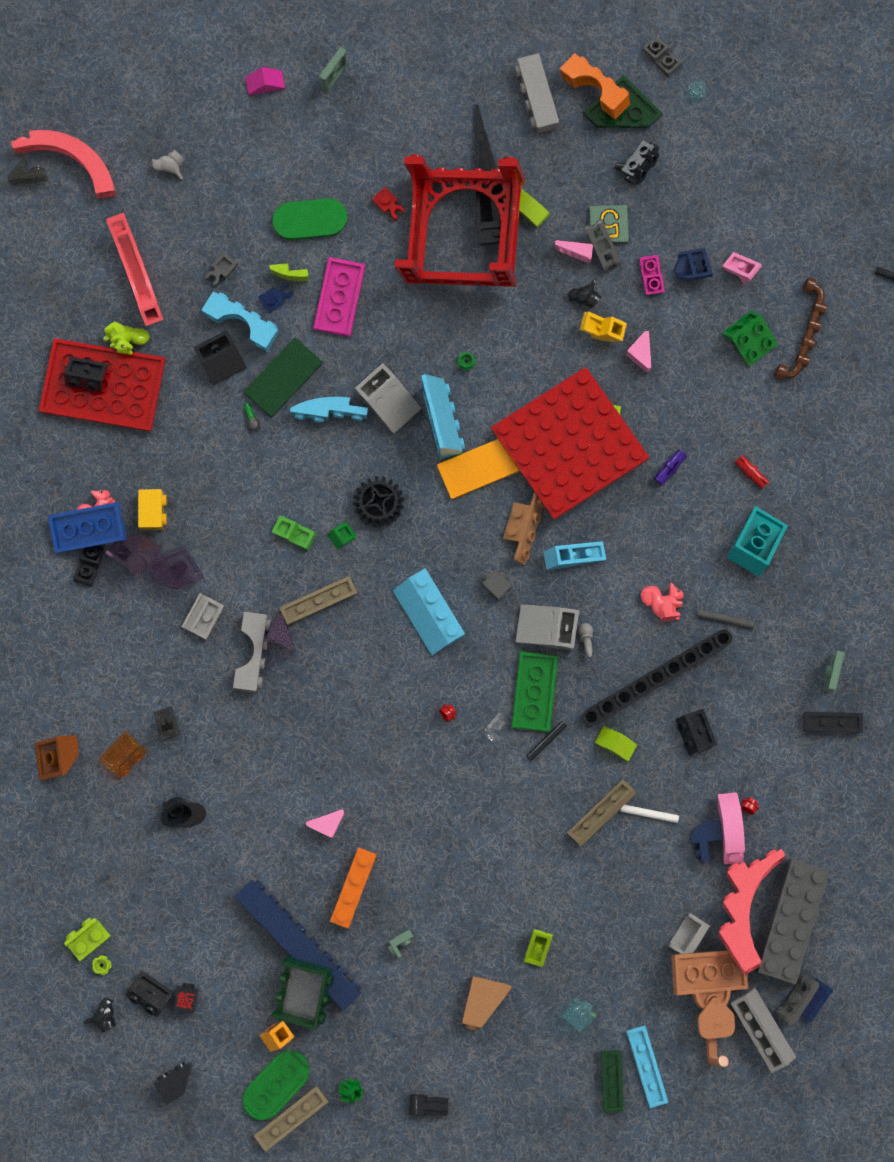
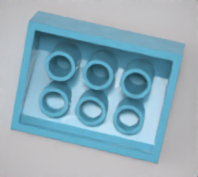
M426 374L421 375L422 392L439 458L443 460L461 455L465 445L463 438L458 436L457 431H460L458 419L454 420L453 413L456 412L454 403L450 402L448 395H451L449 384H445L443 378Z

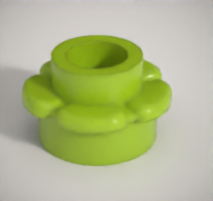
M101 955L93 960L92 969L96 974L105 975L109 972L112 964L106 956Z

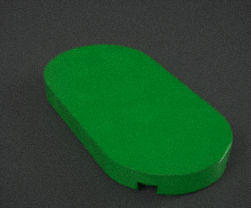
M330 198L287 202L280 205L273 215L275 231L287 240L335 236L347 224V211L339 201Z
M289 1050L281 1052L269 1063L244 1092L243 1105L250 1117L257 1120L271 1119L287 1104L309 1078L310 1068L306 1057L297 1051Z

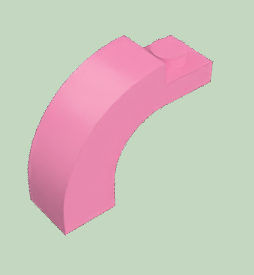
M737 792L717 794L718 813L723 837L724 864L743 863L745 852L744 828Z

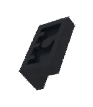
M70 356L64 373L65 385L71 388L102 393L108 364Z
M704 709L676 719L677 729L682 736L684 747L689 755L717 745Z
M141 971L128 988L126 996L133 1004L141 1005L148 1014L159 1017L174 992Z

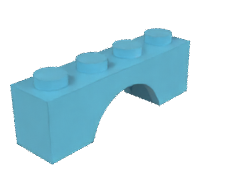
M213 291L201 310L203 315L218 324L227 319L244 321L250 328L251 343L268 352L279 334L277 326L271 321L265 322L261 320V316L253 311L249 313L244 310L245 307L238 302L232 303L225 294L221 292L217 294Z

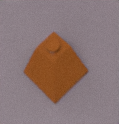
M77 735L57 736L35 742L39 780L43 781L66 775L79 755Z

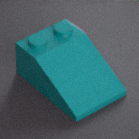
M755 506L726 558L760 577L768 567L788 525Z

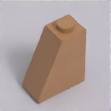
M473 976L462 1023L466 1024L465 1028L477 1030V1027L482 1028L511 990V985Z

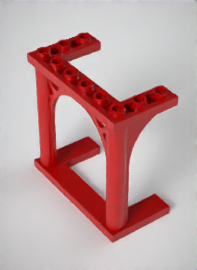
M412 154L411 156H405L404 164L411 175L413 193L407 260L395 259V268L404 282L413 284L516 287L517 279L514 275L521 187L525 185L526 179L518 159L514 157L499 159V169H492L491 171H484L478 168L473 169V171H465L463 168H455L454 170L436 168V170H430L424 157L421 155ZM434 183L442 185L443 191L441 193H435L432 190ZM445 183L450 184V185H451V183H452L453 186L450 187V188H448V187H446V184H445ZM482 185H489V187L487 189L482 188ZM496 185H503V190L500 194H492V189ZM459 190H474L488 196L498 207L501 216L498 263H490L489 265L491 274L423 271L429 216L434 206L446 195ZM428 193L434 197L433 201H429L430 196H428ZM503 198L504 203H500L499 199Z

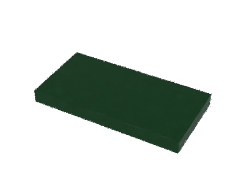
M295 337L249 385L244 393L272 418L323 364V361Z

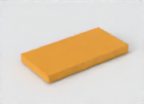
M498 439L437 464L451 500L520 472Z

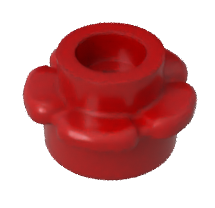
M443 704V707L439 709L442 718L446 722L455 720V708L450 704Z
M750 797L743 799L741 809L748 814L754 815L756 810H759L758 802Z

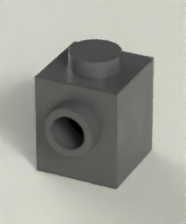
M495 570L493 573L489 571L482 578L484 581L482 587L498 602L512 588V585L507 581L509 578L502 571L498 572Z

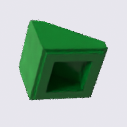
M347 522L335 527L328 533V537L337 550L357 538Z

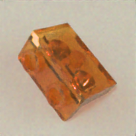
M125 731L99 760L112 773L122 779L144 757L147 750Z

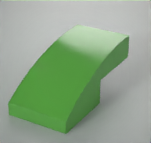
M281 515L272 530L273 534L306 550H309L317 534Z

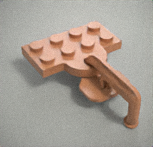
M728 950L672 955L674 995L692 994L694 1002L702 1009L697 1018L698 1032L701 1037L706 1039L707 1061L713 1066L727 1067L729 1064L728 1058L723 1055L717 1056L716 1038L729 1037L734 1033V1013L726 1005L730 999L731 990L748 989V974L743 976Z

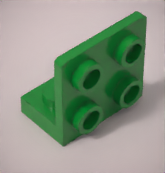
M753 311L748 312L722 332L726 340L735 344L748 366L754 364L778 345L763 317Z

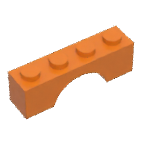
M574 53L559 68L562 79L572 87L592 85L600 89L602 92L600 98L601 108L612 118L616 119L630 105L628 91L623 87L619 88L610 77L606 78L602 75V72L597 67L593 68L589 65V62L584 57H579Z
M358 847L330 922L349 929L377 854Z

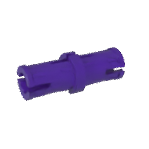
M678 449L668 462L665 461L664 467L654 477V480L663 486L668 478L677 472V468L687 458V455Z

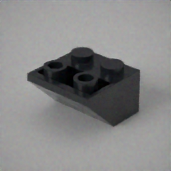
M228 330L193 347L213 385L247 368Z

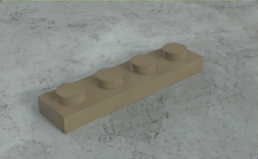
M350 576L279 608L287 625H290L356 595L357 591Z
M622 780L573 826L567 834L581 847L637 792Z
M318 1086L314 1087L256 1133L254 1138L266 1152L329 1102Z

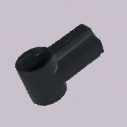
M410 1094L409 1115L448 1116L449 1098Z

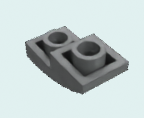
M657 36L643 47L648 57L666 76L670 77L682 67V62L669 51V47Z

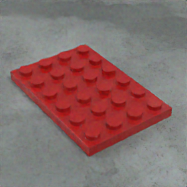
M54 338L39 412L152 432L166 358L132 352V355L116 352L114 348ZM70 356L108 364L102 393L71 388L65 385L64 373Z

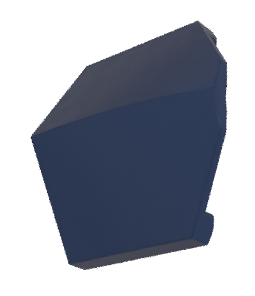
M705 248L679 253V258L674 268L677 278L691 281L713 277Z

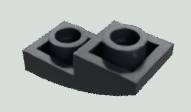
M96 545L83 549L80 563L74 576V582L90 587L93 586L105 551L104 547Z

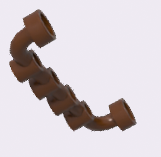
M807 278L803 291L809 294L812 291L816 292L817 299L806 327L805 336L801 342L799 354L795 360L794 369L788 371L787 366L779 364L774 376L776 379L783 380L784 377H796L802 367L806 368L809 363L810 357L806 356L808 349L812 350L816 340L812 339L814 332L818 333L821 322L818 321L819 315L823 316L827 305L823 304L824 291L819 285L815 284L816 280L813 278Z

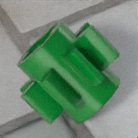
M351 1078L341 1082L338 1088V1093L342 1095L340 1100L351 1104L354 1101L360 1100L363 1094V1089L359 1087L361 1082Z

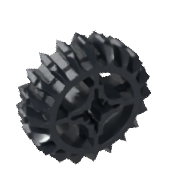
M375 476V482L368 478V485L364 482L361 483V486L364 488L363 490L360 488L356 489L360 495L356 494L353 498L359 501L353 502V506L359 507L355 510L356 514L362 512L359 516L360 520L366 517V525L371 520L372 527H375L376 522H379V527L382 528V522L384 521L387 526H390V518L393 522L397 521L394 514L401 516V512L397 509H404V505L399 504L404 502V497H398L403 492L402 490L396 491L399 487L398 484L391 486L393 483L392 479L385 483L386 477H382V481L379 482L378 476ZM376 488L387 489L391 494H380ZM368 491H371L372 499L363 505L364 496ZM376 496L379 500H384L382 502V509L377 503H373L376 502ZM395 499L392 510L387 514L385 505L390 500ZM376 509L382 516H373L366 510Z

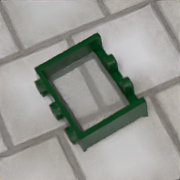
M287 956L281 964L285 966V969L279 978V982L282 983L281 989L275 997V1001H278L277 1009L272 1013L271 1017L316 1030L321 1024H324L326 1019L324 1009L330 999L328 989L332 986L334 976L331 975L333 968L322 967Z

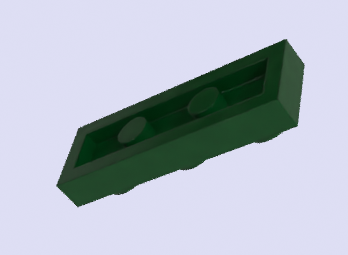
M621 1050L601 1051L603 1111H624Z

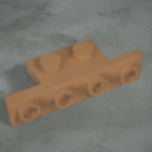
M535 493L530 505L514 502L503 537L507 541L519 543L514 560L522 565H526L530 557L532 542L536 537L535 532L541 521L543 504Z

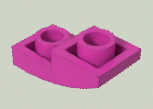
M658 255L639 258L645 294L665 292Z

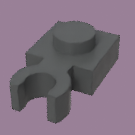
M222 252L211 265L214 271L208 272L205 279L208 281L211 277H215L216 280L213 282V286L216 287L220 283L221 276L227 279L236 269L238 263L225 252Z

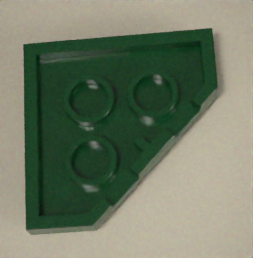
M624 75L615 83L619 88L623 87L628 91L630 105L616 119L602 110L600 104L601 96L583 113L595 127L649 128L663 114Z

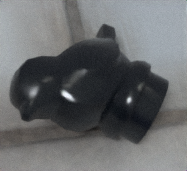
M594 278L590 284L581 288L571 289L568 293L569 301L574 300L579 304L585 303L586 306L593 308L601 298L598 292L594 290L597 279Z
M109 998L102 999L93 1017L84 1020L85 1024H98V1028L101 1029L102 1033L116 1026L115 1018H113L114 1009L112 1007L114 1000Z

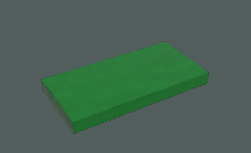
M520 651L511 728L550 732L558 655Z

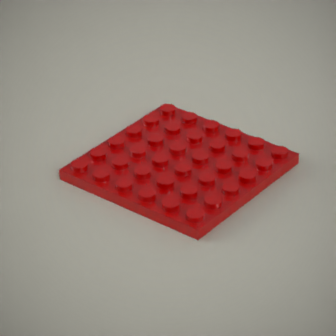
M586 367L491 427L496 438L554 521L650 460L649 455Z

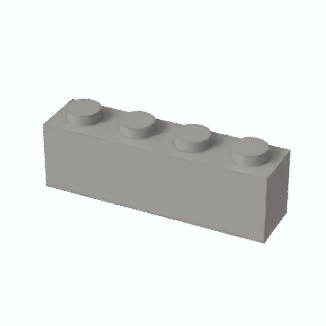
M539 53L517 59L515 73L522 81L520 89L521 93L525 94L527 98L525 106L527 112L530 111L532 115L530 118L532 129L535 128L538 134L559 128V119Z
M756 988L740 995L731 1002L732 1007L771 1073L787 1066L796 1058Z

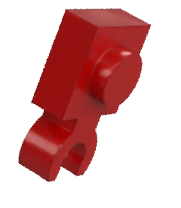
M386 187L372 199V202L384 214L390 211L391 217L396 221L398 220L397 215H395L396 211L405 213V209L402 206L396 205L398 199Z

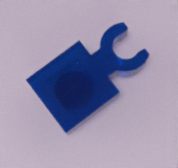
M283 283L278 291L273 287L258 296L268 314L284 304L283 298L293 296V291L289 293L284 292V289L288 287L287 283Z

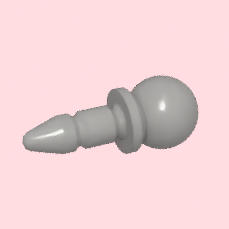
M583 623L578 627L580 641L584 642L587 656L591 657L593 651L591 643L593 640V628L590 624Z

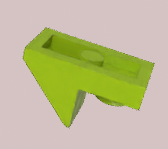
M534 929L524 962L543 967L553 935Z

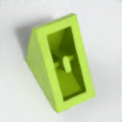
M603 726L594 742L626 761L630 760L637 747V744L625 735Z

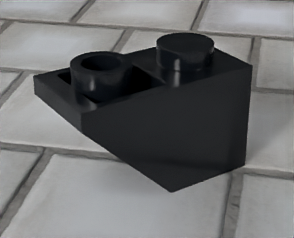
M182 1062L174 1067L175 1072L169 1075L166 1072L157 1077L158 1082L154 1085L165 1105L185 1094L192 1069L191 1062L187 1065L185 1062Z

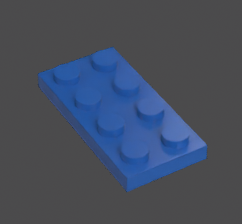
M120 502L48 515L55 553L127 540Z

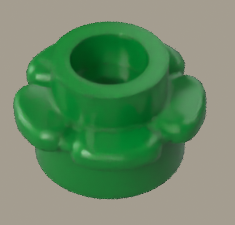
M468 352L461 353L458 356L457 365L459 368L468 371L471 367L475 366L476 360L473 354Z

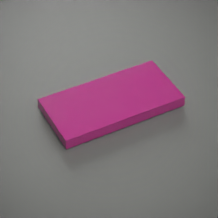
M328 258L313 330L351 337L365 264Z

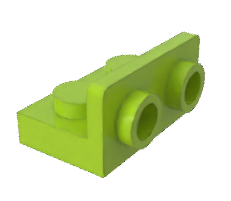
M88 918L81 924L82 928L78 932L74 930L65 937L67 941L63 944L68 946L80 962L111 937L97 918Z

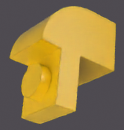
M588 311L584 312L580 330L590 334L591 338L597 340L619 342L623 341L627 323L614 317L602 318Z

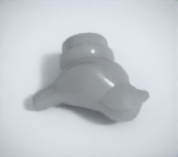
M173 150L171 153L169 152L168 156H162L157 160L152 159V166L156 171L170 172L176 174L181 181L184 179L179 167L183 165L182 163L185 159L177 151Z

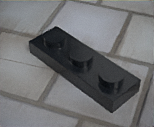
M804 712L803 731L862 733L863 713Z

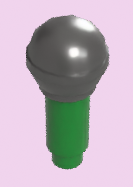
M249 403L244 404V410L248 418V428L251 431H257L260 428V421L255 418Z

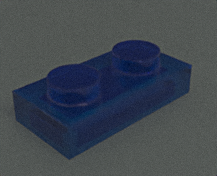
M817 978L815 981L819 983V988L801 1014L809 1022L813 1021L833 989Z

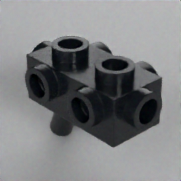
M642 141L626 163L616 162L615 170H621L625 176L624 179L629 184L634 185L635 183L638 185L645 180L649 169L655 166L660 156L658 153L660 148L653 142L649 144Z

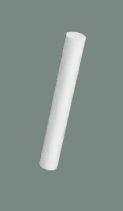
M624 805L620 812L674 823H678L679 815Z

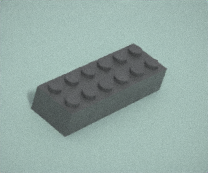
M795 859L788 860L759 958L762 963L760 967L756 968L755 972L791 984L797 983L830 872L829 870Z

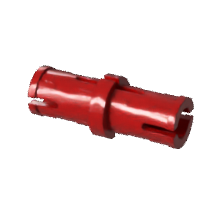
M743 454L734 462L746 474L745 477L750 478L761 490L769 483V480L757 470L758 467L753 466Z

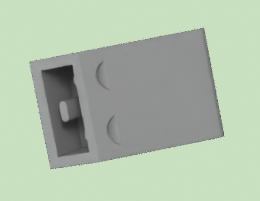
M384 363L355 387V393L393 434L422 409Z
M521 604L516 643L573 651L579 610Z

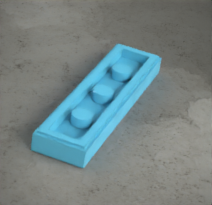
M646 1026L627 1030V1036L649 1108L669 1103Z

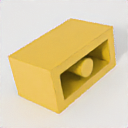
M162 489L138 490V527L140 530H164V525H167V513H164V506H167V495H164Z

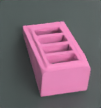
M555 241V250L584 262H591L592 244Z

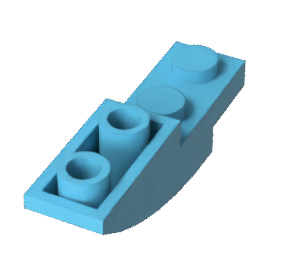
M323 397L299 403L291 407L290 413L295 419L305 420V417L312 418L314 422L324 423V420L329 421L330 414H333V417L336 418L349 416L352 420L362 421L367 419L368 408L350 405L351 400L348 397Z

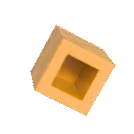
M284 1021L271 1025L259 1035L270 1052L281 1049L294 1038Z

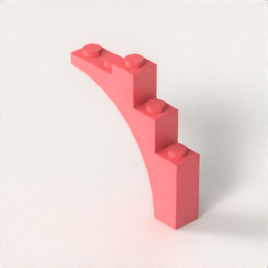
M782 849L777 852L776 850L770 851L766 854L765 859L753 861L749 868L744 862L741 864L735 863L727 871V878L737 893L732 892L724 897L725 900L722 906L733 923L728 922L721 926L718 936L743 976L760 967L762 963L754 948L750 933V906L762 880L773 868L785 860L786 855Z

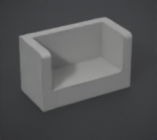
M688 913L668 944V947L679 954L694 953L710 926L693 914Z

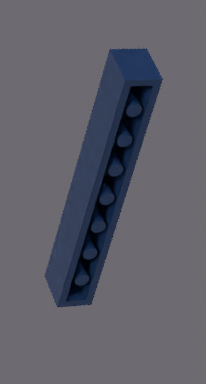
M251 880L235 895V898L294 959L326 968H333L331 975L334 976L332 986L328 989V994L345 1010L361 994L359 991L361 987L355 980L350 982L345 977L348 973L340 965L336 967L332 963L334 959L327 951L322 953L318 948L320 944L313 937L309 939L304 934L306 929L299 922L295 924L291 920L293 916L286 909L281 910L277 906L279 901L272 894L268 896L264 892L266 888L259 880L256 882ZM307 972L321 986L323 976Z

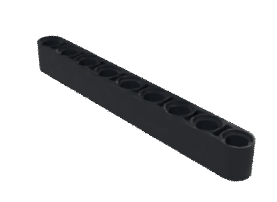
M723 629L717 631L591 706L582 714L583 724L588 727L597 725L723 650L732 641L731 633ZM718 635H725L727 642L721 644L718 641ZM703 644L709 645L711 652L708 654L703 653L701 646ZM685 655H693L694 663H687ZM669 664H675L678 667V672L671 673L668 669ZM653 674H659L662 681L660 683L653 682ZM638 683L643 684L645 692H637L635 685ZM619 694H627L629 701L622 703L619 700ZM604 703L611 704L612 711L609 713L604 712L602 705ZM593 713L596 716L595 722H588L585 718L586 714Z

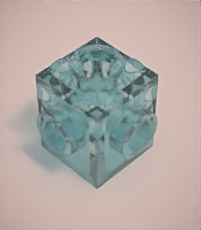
M577 997L561 1014L563 1018L581 1033L586 1030L597 1015L592 1011L593 1006L584 999L581 1002Z

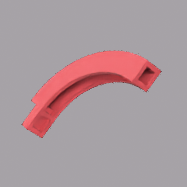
M34 130L29 131L30 138L20 137L12 141V147L16 154L47 150L59 152L73 158L90 174L98 199L117 196L112 178L103 161L89 146L77 138L56 131Z
M121 213L106 219L145 326L164 320L125 214Z

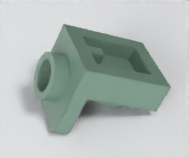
M410 929L389 941L391 945L388 948L393 957L396 955L398 958L402 957L397 948L398 945L404 947L412 942L410 938L413 937Z

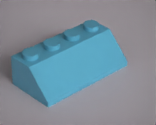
M426 569L411 576L393 590L432 656L465 637L463 629Z

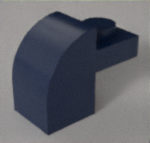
M720 820L701 823L693 829L690 835L689 843H697L698 847H695V856L700 862L710 861L707 842L723 840Z

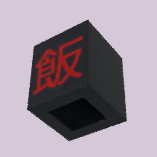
M183 983V986H177L175 1011L195 1013L199 988H194L195 984Z

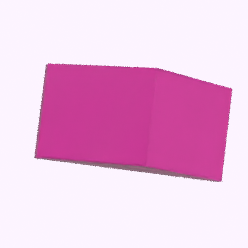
M261 67L245 77L248 95L285 89L281 70Z

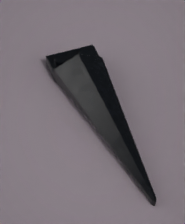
M476 104V168L491 171L492 169H497L479 106ZM482 185V188L487 189L489 187V185ZM496 185L492 189V194H500L503 186ZM476 191V229L479 246L499 244L501 216L498 207L488 196ZM503 198L499 199V202L502 204L504 203Z

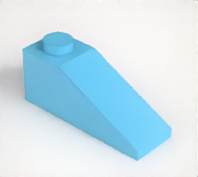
M603 541L554 546L543 551L547 570L606 560Z

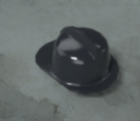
M174 797L162 803L161 822L167 827H193L203 822L206 817V810L201 804L187 802L181 797Z

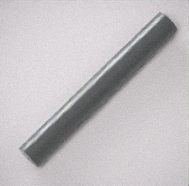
M698 609L697 617L752 629L755 621L710 611Z

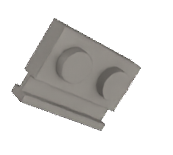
M199 593L182 628L207 640L225 606Z

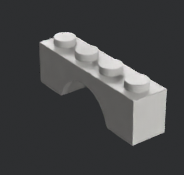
M244 612L241 631L251 638L254 645V653L249 663L236 669L234 690L258 693V688H262L263 677H260L261 669L265 668L266 658H263V651L268 648V639H265L266 631H270L271 620H268L266 614Z

